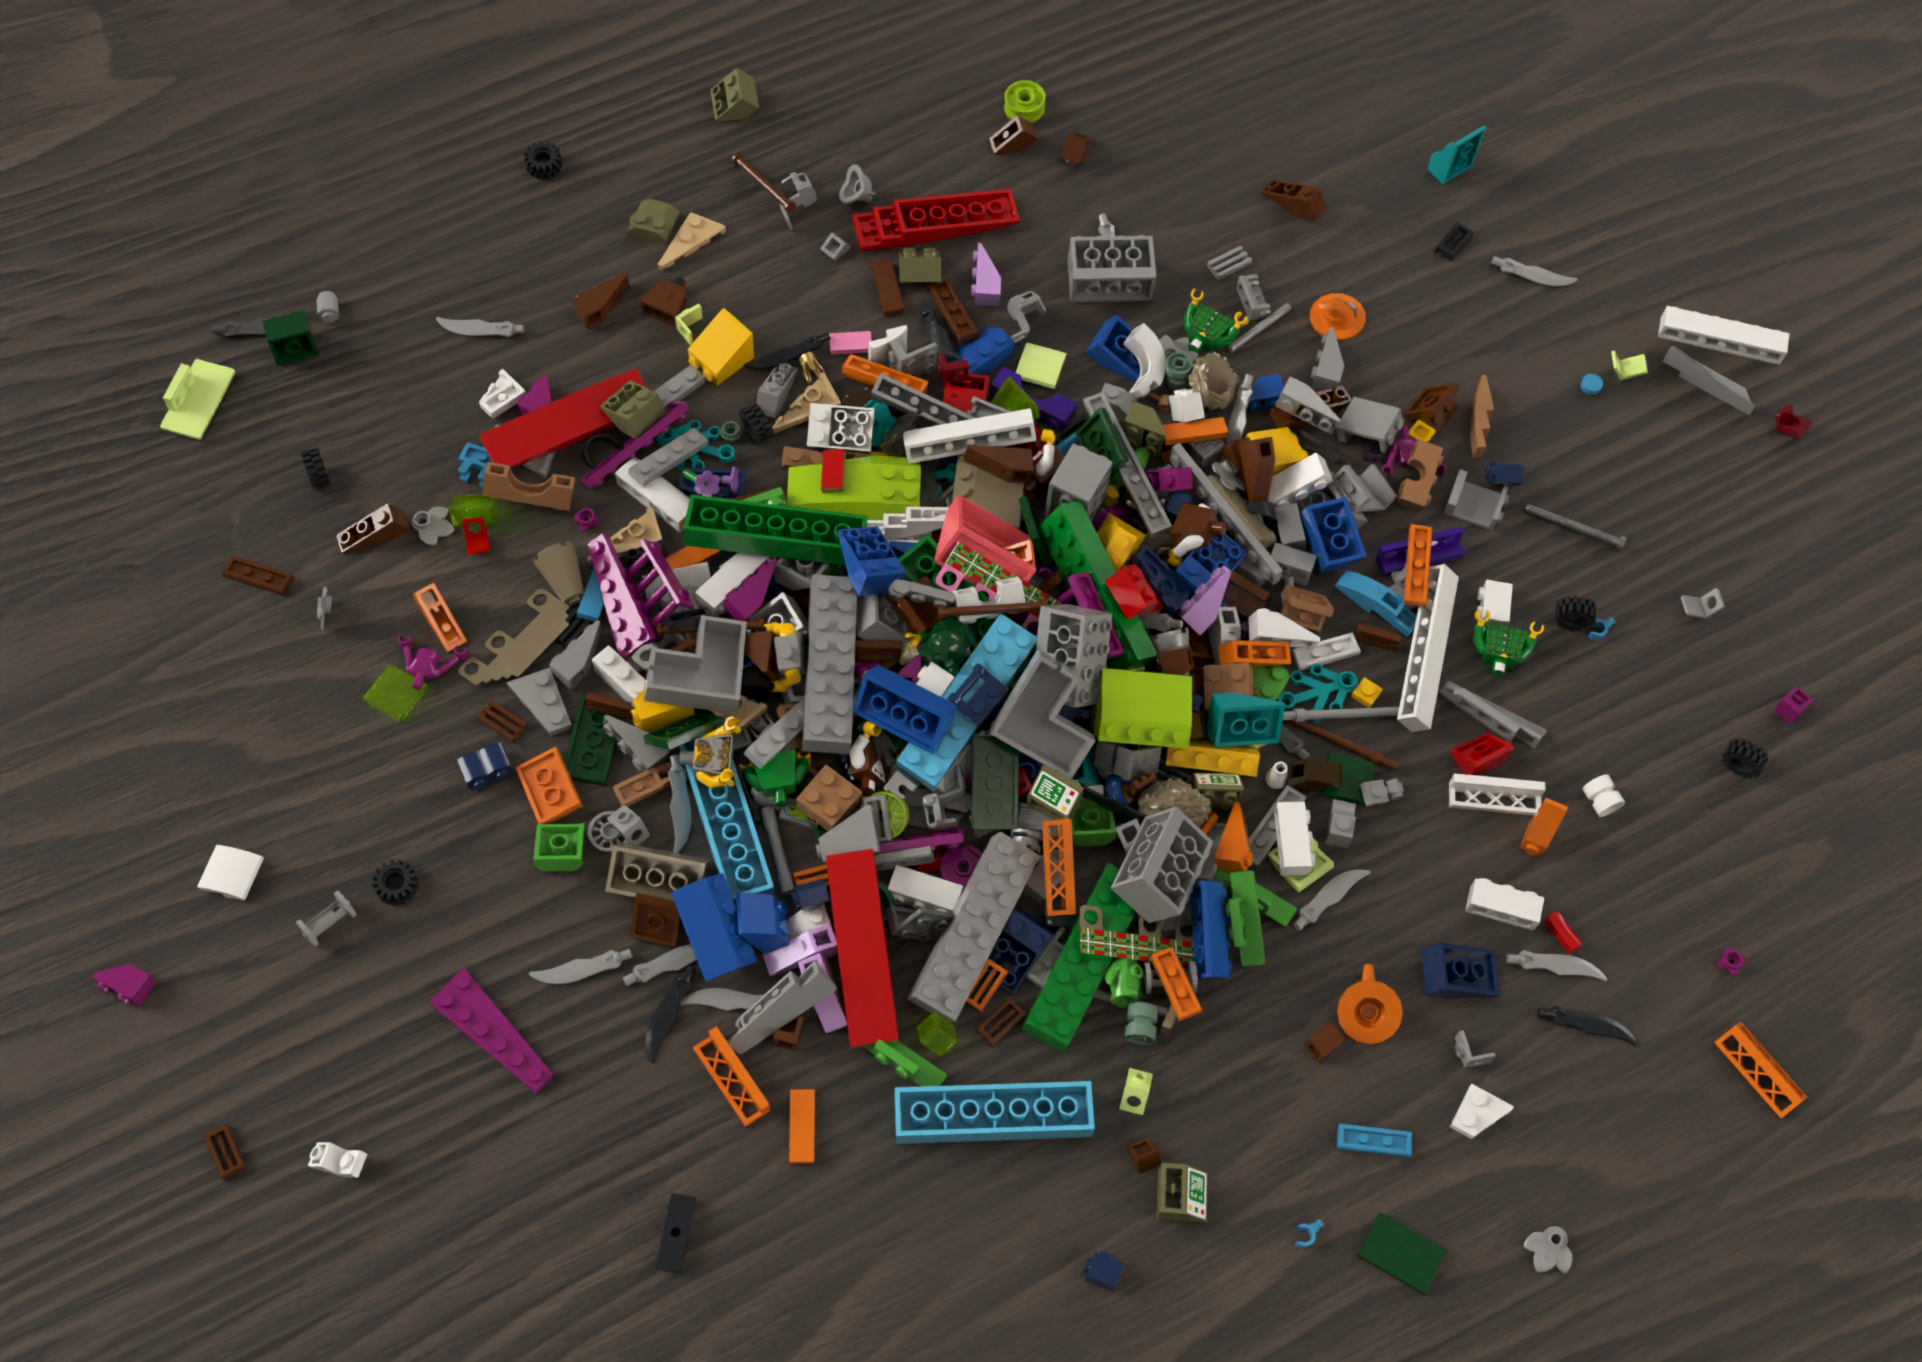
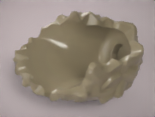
M1216 352L1197 358L1193 364L1192 374L1188 376L1191 389H1193V392H1200L1203 408H1208L1209 410L1224 409L1229 403L1235 401L1234 395L1237 392L1239 383H1241L1239 376L1236 375L1237 373H1232L1233 369L1229 367L1227 357L1220 356Z
M1169 778L1163 782L1155 781L1149 788L1141 792L1138 799V805L1140 806L1138 811L1149 816L1177 807L1197 827H1200L1205 820H1208V814L1211 812L1209 798L1200 794L1198 789H1192L1191 784L1183 782L1180 778H1177V780Z

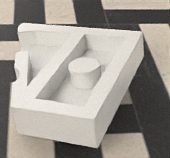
M503 369L499 371V378L496 383H491L488 392L479 401L481 408L492 419L517 404L520 398L527 394Z
M1471 1084L1450 1128L1472 1139L1484 1129L1493 1125L1497 1120L1510 1113L1514 1106Z

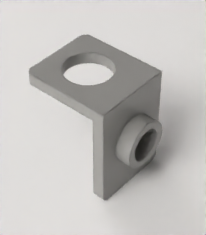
M1716 588L1701 598L1687 595L1681 596V601L1688 616L1707 619L1725 607L1720 591ZM1714 596L1717 600L1716 606L1711 609L1708 605L1709 599Z
M626 805L621 806L607 818L608 822L623 834L628 844L640 845L650 836L642 819ZM640 829V837L636 840H632V834L636 830Z
M1464 1030L1459 1031L1455 1036L1456 1054L1462 1059L1464 1068L1491 1063L1496 1057L1495 1053L1472 1057Z

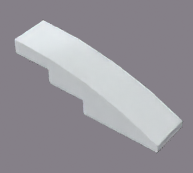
M906 507V514L884 513L883 520H868L867 527L878 526L886 540L923 534L943 527L946 511L949 507Z

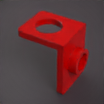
M477 516L462 519L467 554L473 555L489 552V539L484 517ZM471 523H478L481 525V529L478 532H471L468 526Z

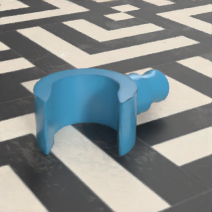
M1610 617L1604 621L1596 619L1593 627L1600 628L1602 633L1591 632L1588 638L1593 641L1602 640L1607 634L1608 628L1615 624L1614 618Z
M1318 1219L1310 1225H1298L1295 1229L1306 1231L1310 1236V1241H1296L1294 1245L1300 1249L1309 1248L1316 1239V1233L1324 1226L1323 1222Z

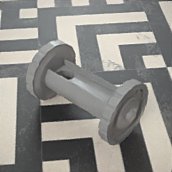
M339 891L334 893L336 901L306 924L300 919L296 921V924L303 932L304 938L307 937L314 947L319 945L316 937L346 914L352 918L357 916L350 905V901L346 900Z
M1189 961L1188 969L1183 970L1194 993H1196L1198 979L1195 961ZM1149 962L1143 963L1142 981L1145 994H1150L1152 987L1163 986L1160 979L1153 978L1158 977L1156 969H1151Z

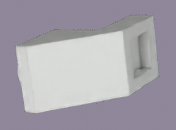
M317 1142L311 1151L308 1166L345 1178H358L367 1154L360 1150H345L332 1143Z

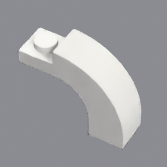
M1143 323L1133 329L1123 343L1136 356L1140 366L1139 378L1129 392L1135 400L1139 397L1144 398L1151 390L1161 385L1166 368L1165 354L1160 341L1154 332Z

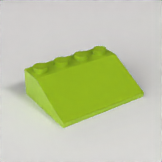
M1111 668L1101 669L1093 736L1098 741L1189 749L1192 728V676Z

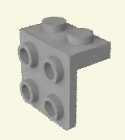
M897 338L889 341L887 367L915 377L929 374L936 369L938 345L934 342L906 354Z

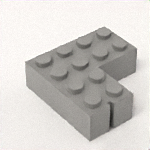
M701 615L695 654L651 647L644 701L736 714L741 693L747 622Z
M1038 649L990 726L991 735L1051 769L1058 770L1061 775L1068 779H1072L1095 742L1092 733L1058 714L1080 679L1078 672L1061 662L1057 664L1056 659Z

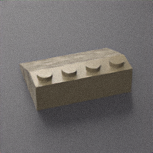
M959 454L957 457L952 502L959 494L1016 528L1021 529L1022 509L1018 498L1024 496L1025 483L1007 482L964 461V454Z

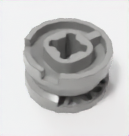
M1029 829L1011 830L1010 836L1012 839L1038 855L1041 854V846L1039 845L1043 841L1042 833Z

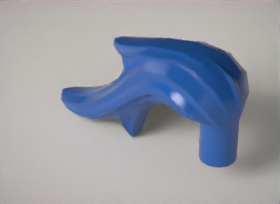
M1111 774L1105 781L1107 797L1116 799L1134 809L1135 807L1126 801L1122 793V784L1130 785L1131 781L1122 780L1119 775ZM1124 818L1126 823L1132 821L1130 819Z

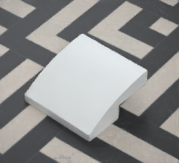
M907 326L886 330V338L870 341L868 360L887 367L889 341L896 338L907 353Z
M216 845L197 887L202 891L221 893L226 898L245 900L264 858L241 849Z

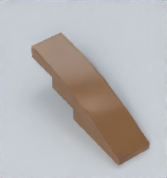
M1486 375L1481 376L1471 409L1470 442L1473 458H1481L1486 449L1485 439L1489 433V421L1494 412Z

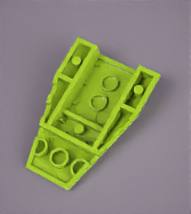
M874 455L846 459L844 492L822 493V463L789 467L787 506L868 516V520H883L884 513L906 514V507H920V462L908 464L906 457Z

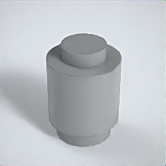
M331 291L321 292L316 299L317 317L322 322L332 323L339 318L338 299Z

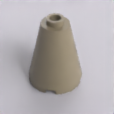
M567 541L566 546H561L560 543L543 549L537 553L538 559L533 558V562L562 602L573 606L581 602L584 590L576 548L573 542Z

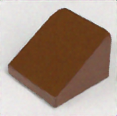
M1149 1137L1126 1146L1140 1174L1161 1164L1159 1152Z

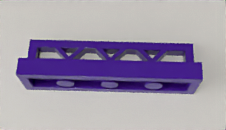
M1461 526L1432 533L1430 565L1464 557L1465 551L1460 542L1464 532ZM1408 539L1380 547L1376 561L1383 577L1390 576L1394 571H1402L1404 569V564L1407 562Z

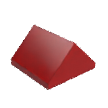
M1487 732L1450 750L1465 775L1478 776L1505 763L1514 747L1513 744Z

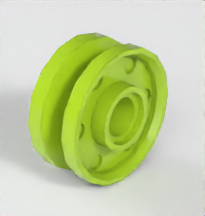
M1026 80L1014 82L1005 91L1004 111L1006 116L1011 120L1018 115L1031 123L1038 121L1045 112L1046 94L1043 88L1035 82Z
M878 791L871 796L886 794L892 838L902 833L908 825L910 818L909 806L905 799L898 798L891 791ZM878 800L879 812L882 809L881 800ZM880 818L883 837H886L884 822Z

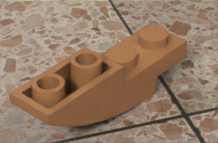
M784 446L782 469L789 470V467L822 463L823 452ZM845 451L846 459L870 456V454Z

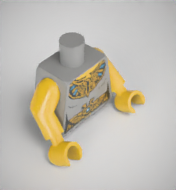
M773 622L764 624L767 631L772 630L777 635L774 638L779 671L785 676L782 679H777V681H772L775 685L772 692H786L787 688L801 681L802 675H806L807 660L803 631L795 632V627L791 623L778 624Z
M729 717L725 725L701 738L695 739L694 751L680 752V765H693L694 777L709 788L721 787L726 784L729 787H733L735 783L731 778L737 775L732 771L734 740L733 735L730 734L731 732L735 734L740 733L741 728L735 725L740 720L735 717Z

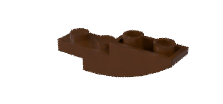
M1343 385L1315 392L1334 413L1349 406L1352 401ZM1278 407L1272 408L1269 412L1278 428L1291 427L1293 430L1311 425Z

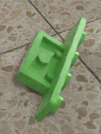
M1217 867L1212 881L1223 882V888L1233 896L1231 873L1219 871ZM1256 883L1259 912L1282 927H1286L1297 908Z
M1253 870L1232 872L1230 877L1233 897L1226 904L1227 916L1231 917L1232 926L1229 927L1230 940L1234 941L1235 947L1240 948L1242 966L1263 965L1266 961L1255 874Z
M879 1039L875 1044L862 1045V1047L874 1054L879 1062L884 1065H890L896 1069L895 1072L904 1079L909 1078L920 1087L941 1086L947 1077L946 1073L897 1040L883 1042Z

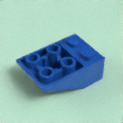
M878 526L838 530L849 580L858 596L889 593L888 588L893 581L897 579L902 581L904 579L906 571Z
M1214 535L1210 546L1193 549L1174 572L1193 589V592L1189 595L1192 598L1195 595L1196 589L1201 584H1206L1211 579V574L1217 568L1225 566L1230 571H1233L1248 553L1228 535Z

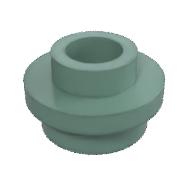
M728 421L721 427L720 434L725 441L734 442L741 437L742 430L736 422Z

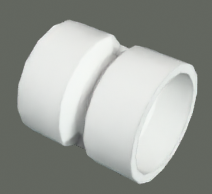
M1608 774L1593 779L1583 787L1587 798L1594 801L1592 806L1599 817L1607 816L1625 804L1619 791H1613L1615 785Z

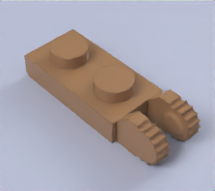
M667 762L656 768L652 767L648 771L646 770L613 786V791L621 806L626 805L628 807L665 788L671 787L669 776L662 780L659 777L670 771L671 763Z

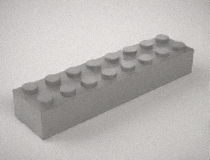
M812 574L802 751L849 754L852 741L857 592L851 584L849 577Z
M1002 832L991 837L952 911L954 918L949 922V926L941 932L907 1000L946 1023L956 1021L1040 855Z

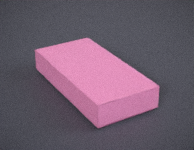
M871 331L829 333L831 338L829 340L831 355L869 353V342L872 341Z

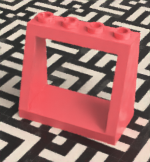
M957 495L946 511L935 555V563L943 567L959 541L1027 583L1036 572L1035 555L1034 562L1029 564L1003 549V547L1029 540V534L965 497ZM967 575L963 577V579L974 585L978 583Z

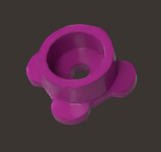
M583 508L574 515V521L579 523L580 530L587 531L589 527L596 526L600 522L599 518L595 517L592 508Z
M1726 948L1723 951V957L1718 959L1717 964L1719 967L1729 970L1730 974L1737 975L1740 966L1745 963V958L1740 952Z

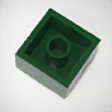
M305 310L262 321L268 344L277 365L319 355Z

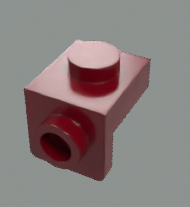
M939 354L936 370L937 374L942 376L943 383L958 382L968 379L969 365L967 360L946 363L944 354Z
M1787 404L1776 414L1775 420L1777 431L1799 439L1811 428L1810 420L1793 414V405Z

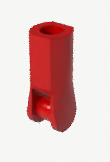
M1552 912L1545 920V926L1556 936L1566 951L1571 954L1580 948L1583 942L1568 926L1560 913Z

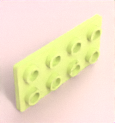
M195 359L191 368L189 365L180 364L163 396L168 412L160 425L161 429L200 440L233 379L235 370Z

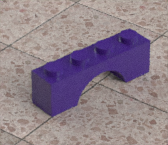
M1005 367L1001 369L991 384L990 397L995 401L1004 403L1015 411L1031 408L1033 420L1040 421L1053 430L1061 432L1068 427L1075 416L1077 403L1059 394L1045 400L1033 398L1023 390L1021 375Z

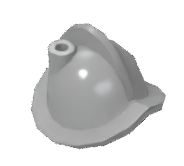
M854 164L847 171L846 181L841 187L839 198L843 204L853 203L854 201L871 203V195H876V192L872 190V183L868 176L862 172L857 164Z

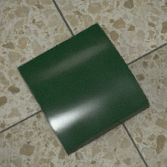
M1327 754L1326 761L1343 765L1341 786L1323 789L1322 795L1340 801L1348 800L1366 807L1360 784L1373 781L1375 763L1342 754Z

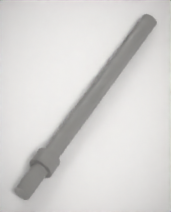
M1399 707L1305 710L1304 708L1294 709V711H1284L1283 720L1305 722L1306 719L1398 716Z

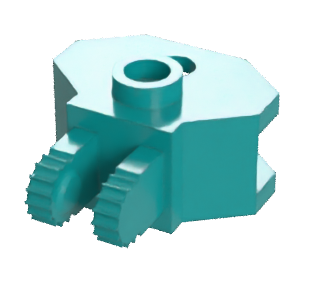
M871 399L863 406L865 408H875L872 433L873 446H877L884 439L891 438V436L903 438V433L898 430L894 431L893 427L894 423L902 426L907 425V420L892 416L887 404L878 400Z

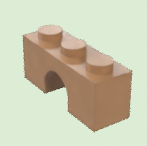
M1420 439L1413 444L1407 464L1418 469L1420 480L1405 479L1400 485L1398 497L1395 501L1396 504L1418 512L1429 505L1431 500L1430 488L1434 487L1437 475H1435L1437 467L1441 466L1444 457L1441 455L1442 447Z

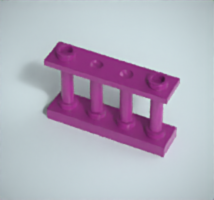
M641 539L639 542L645 552L625 571V578L634 589L632 591L635 600L640 602V611L643 617L647 618L656 637L655 641L660 642L665 636L658 637L657 624L664 622L663 616L672 614L679 606L692 610L694 605L690 600V594L683 589L662 554L661 546L655 541L650 542ZM651 560L654 568L635 587L632 582L633 577ZM660 575L664 583L644 602L642 592ZM669 591L673 600L654 618L651 614V609Z
M1088 572L1072 574L1067 578L1071 588L1059 597L1058 595L1051 596L1063 604L1076 597L1080 607L1106 612ZM1113 626L1110 631L1107 659L1124 654Z

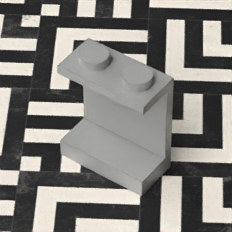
M1353 397L1336 427L1338 441L1346 443L1351 434L1379 441L1380 450L1385 453L1389 445L1393 444L1397 431L1401 430L1404 419L1402 418L1400 408Z
M1371 464L1362 475H1356L1350 465H1344L1332 477V482L1341 495L1347 497L1353 512L1382 511L1398 497L1375 464Z
M1460 469L1443 514L1493 531L1495 524L1500 525L1504 512H1501V508L1506 507L1510 495L1506 493L1509 486L1504 485L1501 493L1466 482L1465 479L1468 472Z

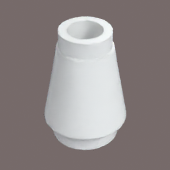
M1284 762L1275 763L1266 773L1265 780L1273 789L1283 788L1287 784L1288 767Z

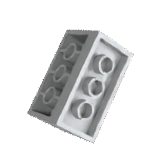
M1153 236L1070 237L1067 259L1070 302L1152 301L1156 282Z
M1072 444L1049 483L1044 520L1060 504L1081 501L1091 523H1093L1099 511L1105 506L1112 461L1103 455H1097L1083 446Z
M1071 604L1041 606L1036 651L1039 649L1056 659L1057 664L1061 662L1077 671L1080 677L1064 703L1066 706L1075 708L1097 705L1101 669L1106 668L1107 654L1109 652V637L1112 629L1111 613Z
M1177 807L1146 816L1111 889L1148 923L1178 916L1185 909V903L1194 889L1193 886L1197 877L1202 872L1201 868L1210 854L1213 841Z

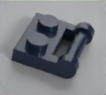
M977 663L973 667V672L947 699L957 705L961 712L979 726L1009 692V689L987 672L982 665ZM981 677L985 683L967 703H964L961 699Z

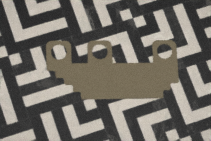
M542 588L536 590L528 598L527 604L540 614L515 639L503 631H496L485 642V647L498 656L488 666L477 658L471 657L458 669V673L474 685H478L481 681L488 683L491 679L498 681L503 676L507 679L511 675L519 677L569 626V623L565 621L569 617L566 613L569 605L564 604L560 599ZM538 594H544L547 596V602L544 605L537 606L533 603L534 597ZM497 636L505 638V644L500 648H494L491 645V641ZM469 663H476L479 666V670L473 675H468L465 673V667Z

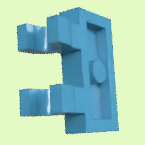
M467 442L458 458L459 464H462L458 469V473L461 474L459 480L468 483L472 475V469L475 468L481 470L478 480H481L479 487L483 488L486 466L492 460L484 447Z

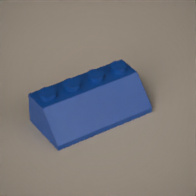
M877 664L864 675L853 713L934 754L950 728L958 706Z
M723 873L706 877L671 892L705 982L742 970L758 962L751 943L739 935L737 907Z
M1199 881L1194 884V889L1190 894L1197 980L1229 978V974L1232 972V963L1228 959L1227 951L1230 949V938L1226 936V926H1228L1229 917L1224 907V903L1227 901V891L1223 888V882Z

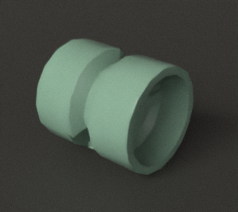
M1175 352L1167 357L1165 384L1169 389L1175 391L1187 389L1190 386L1188 376L1192 374L1193 361L1188 354Z
M1143 1002L1130 1003L1127 1010L1129 1024L1125 1027L1124 1039L1139 1045L1155 1043L1157 1028L1154 1025L1158 1022V1007Z

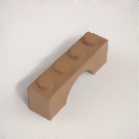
M488 462L484 475L482 495L494 499L500 498L516 503L522 502L538 507L544 506L556 510L569 511L575 478L553 474L546 482L532 485L517 479L509 465Z

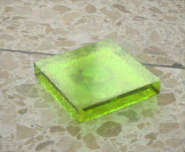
M389 664L362 699L370 706L402 722L428 687L427 684L423 683L420 690L413 689L412 685L415 678Z

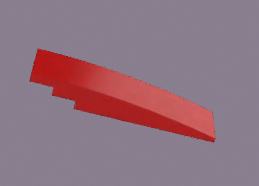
M1011 189L894 200L893 205L873 207L871 213L853 214L852 222L861 252L916 245L976 234L1020 223V218Z
M633 369L480 434L479 438L493 463L509 465L512 469L588 440L593 435L614 430L616 425L601 410L600 406L630 380L645 388L647 387L638 370Z
M873 849L826 856L850 1046L875 1044L879 1039L883 1042L899 1040L894 990Z

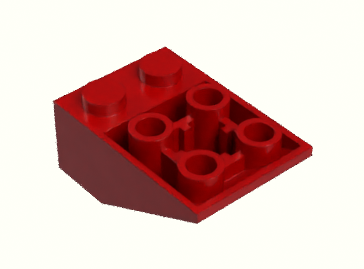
M969 373L968 379L958 382H946L943 403L965 413L968 410L971 411L973 396L987 401L990 376Z

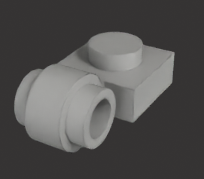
M1383 779L1360 784L1366 807L1385 804L1389 802V798L1390 800H1396L1403 797L1404 788L1402 782H1399L1398 779L1386 781L1385 784Z

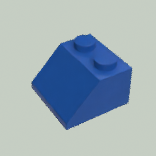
M736 894L738 931L741 937L764 954L789 945L788 934L790 929L787 924L786 915L788 914V909L783 901H780L773 894Z

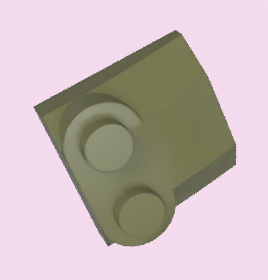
M653 199L642 201L637 211L630 217L628 235L667 245L680 216V211L669 203Z

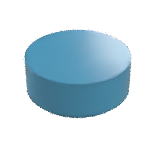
M1587 374L1583 377L1580 387L1584 393L1596 395L1600 392L1603 381L1598 375Z

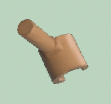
M1151 392L1146 395L1159 402L1158 408L1161 411L1169 410L1168 395L1157 396Z

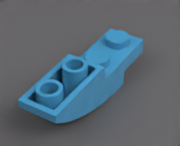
M1346 570L1335 584L1336 588L1365 611L1370 613L1374 610L1405 636L1408 637L1414 630L1417 615L1405 606L1406 604H1403V597L1383 584L1349 570Z

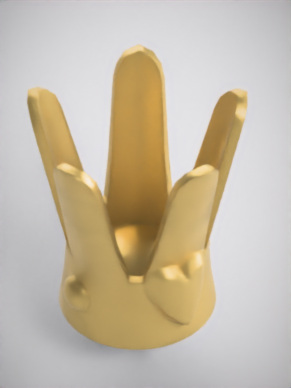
M807 352L800 356L799 361L807 382L810 384L812 381L810 368L819 379L821 372L818 366L823 371L825 370L817 362L815 354Z

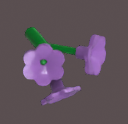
M732 467L730 476L723 475L722 477L713 475L709 470L704 471L702 475H697L688 469H685L682 473L683 477L696 484L695 492L702 496L711 497L712 494H717L720 490L719 482L730 484L733 494H737L739 472L736 467Z

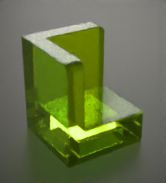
M934 1012L917 1027L920 1043L939 1056L943 1055L957 1042L954 1026Z

